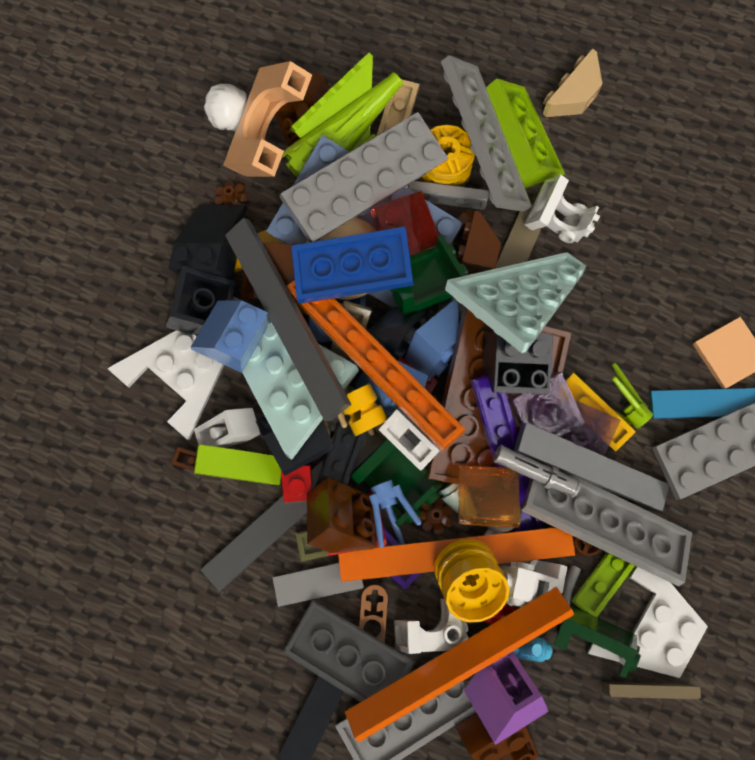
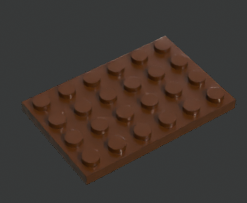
M464 306L441 405L465 428V432L444 451L441 450L428 463L425 477L492 491L500 488L470 379L486 374L482 362L484 332L494 331ZM547 326L540 332V334L553 335L550 394L506 393L517 435L522 423H529L547 432L550 431L571 338L570 332Z

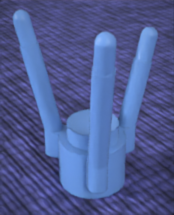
M392 480L370 488L373 495L369 496L373 506L379 547H384L379 505L381 509L386 508L398 543L405 545L401 530L395 524L397 519L392 505L397 504L396 498L399 499L417 525H421V520L403 495L400 485L394 486Z

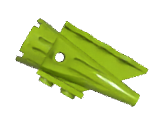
M370 52L291 126L290 130L293 133L295 132L300 139L283 150L282 158L286 156L289 161L285 165L297 178L322 135L349 152L377 137L375 134L370 135V126L399 88L403 86V82L396 73L392 72L388 77L372 87L373 56Z

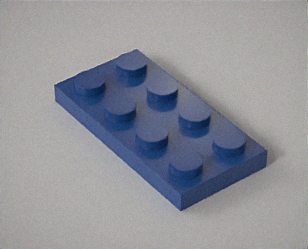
M406 227L291 246L296 297L299 304L414 286Z

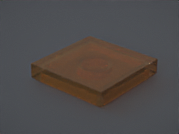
M460 465L458 524L519 528V473L502 467Z

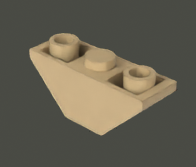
M592 49L586 57L582 55L573 67L575 70L571 74L566 73L559 82L558 90L556 92L552 90L543 102L545 105L543 115L545 117L582 114L597 97L603 84L597 51Z

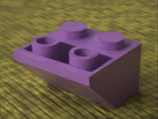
M513 651L475 673L464 690L495 745L549 712L542 695Z

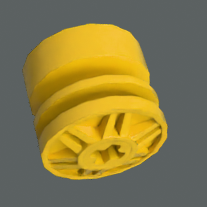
M436 126L430 131L445 154H448V160L420 177L419 180L420 182L464 187L469 181L475 156L470 147L471 140L469 135L457 126Z
M461 539L450 543L439 553L435 560L434 573L449 612L465 622H481L493 617L502 610L509 596L508 582L498 566L492 550L484 542L475 539Z

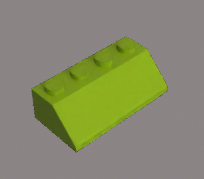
M495 79L486 89L524 187L528 188L555 176L564 175L565 172L525 87L501 79Z

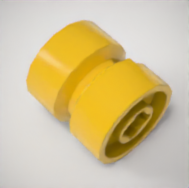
M367 384L347 394L352 405L345 409L343 413L350 415L351 418L348 423L355 437L388 420L382 406L375 403L377 396L371 384Z

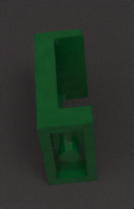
M443 235L437 237L435 247L410 256L414 286L389 290L403 316L452 298L453 296L445 290L447 280L466 276L468 271L463 263L459 264L456 259L453 245L451 243L447 244Z
M388 439L351 476L358 485L365 481L371 488L392 480L394 486L400 485L403 495L418 517L422 514L419 508L424 503L430 506L442 495L438 490L445 484L443 481L425 477L427 466L420 471ZM396 498L397 504L392 505V508L399 519L395 524L399 527L406 521L410 525L414 520L410 517L399 499Z
M570 605L574 615L561 622L554 646L565 651L573 634L621 656L619 676L626 678L629 670L635 672L641 654H639L640 646L637 645V635Z

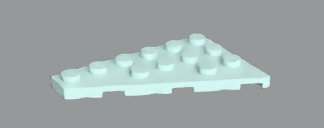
M566 252L447 280L445 290L457 302L469 309L475 317L481 319L492 328L497 335L504 338L519 352L524 353L529 349L581 278L586 265Z
M268 316V328L246 365L243 375L284 453L292 460L322 421L323 417ZM319 345L343 390H345L359 372L357 365Z

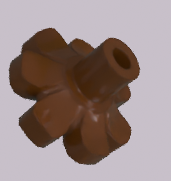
M228 181L225 183L224 188L221 186L217 187L215 192L218 197L214 198V202L216 205H241V203H247L248 195L242 194L245 191L242 184H237L234 187V183Z
M438 498L430 506L426 503L422 505L425 510L421 511L422 514L419 516L421 521H425L421 527L422 530L429 532L433 528L434 533L439 535L443 533L442 526L451 527L453 520L447 516L452 514L453 510L449 505L443 507L442 499Z

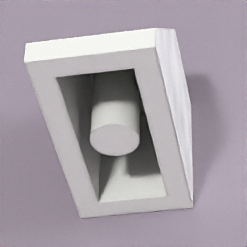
M253 408L225 410L195 428L194 431L198 445L228 448L245 443L260 435L259 428L255 422L257 420Z

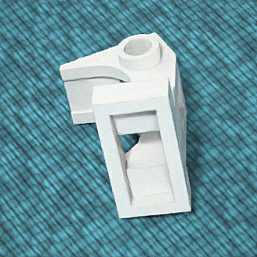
M558 175L545 180L524 225L531 230L547 226L559 234V238L566 243H573L574 241L578 243L583 236L588 237L595 229L593 220L597 222L600 218V215L596 214L599 207L587 208L580 203L573 205L568 203L564 199L563 192L569 180L564 176ZM555 209L565 216L563 222L556 217Z
M400 408L379 429L420 471L441 451Z
M539 560L536 568L533 565L517 562L516 567L498 565L508 582V598H510L509 604L522 607L541 596L542 593L544 594L555 587L559 589L561 594L563 592L567 566Z
M440 599L441 618L438 625L432 630L425 631L422 629L419 621L394 620L395 649L407 654L448 651L468 639L466 634L468 631L467 623L449 612L445 599Z

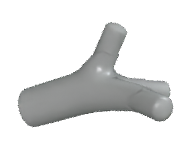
M570 565L566 573L562 592L568 604H570L572 591L581 571L580 568L574 565Z

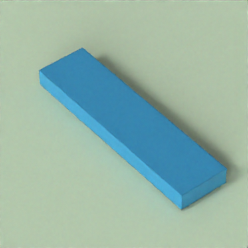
M755 388L650 391V408L654 414L651 418H720L755 403Z

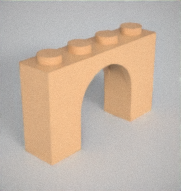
M291 61L259 68L223 166L246 177H275L284 151L265 141L268 126L276 112L284 104L304 99L312 74Z

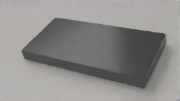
M315 600L311 601L282 652L359 702L364 701L408 675L416 662Z

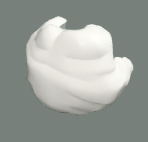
M231 84L212 86L205 97L204 111L212 126L219 130L227 129L236 132L247 103V94Z

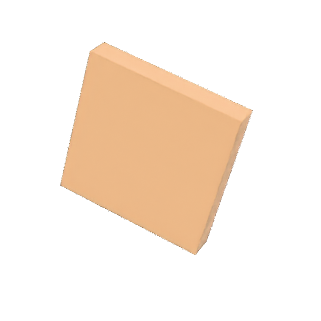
M741 317L693 343L722 389L728 388L755 372V338Z

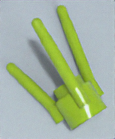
M612 363L613 369L620 378L619 380L616 376H613L612 381L630 402L623 410L626 413L625 416L617 411L615 412L629 425L632 424L636 429H639L654 414L639 397L616 363Z

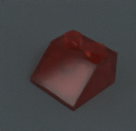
M422 191L390 201L370 211L377 231L406 227L410 256L436 246L439 234Z

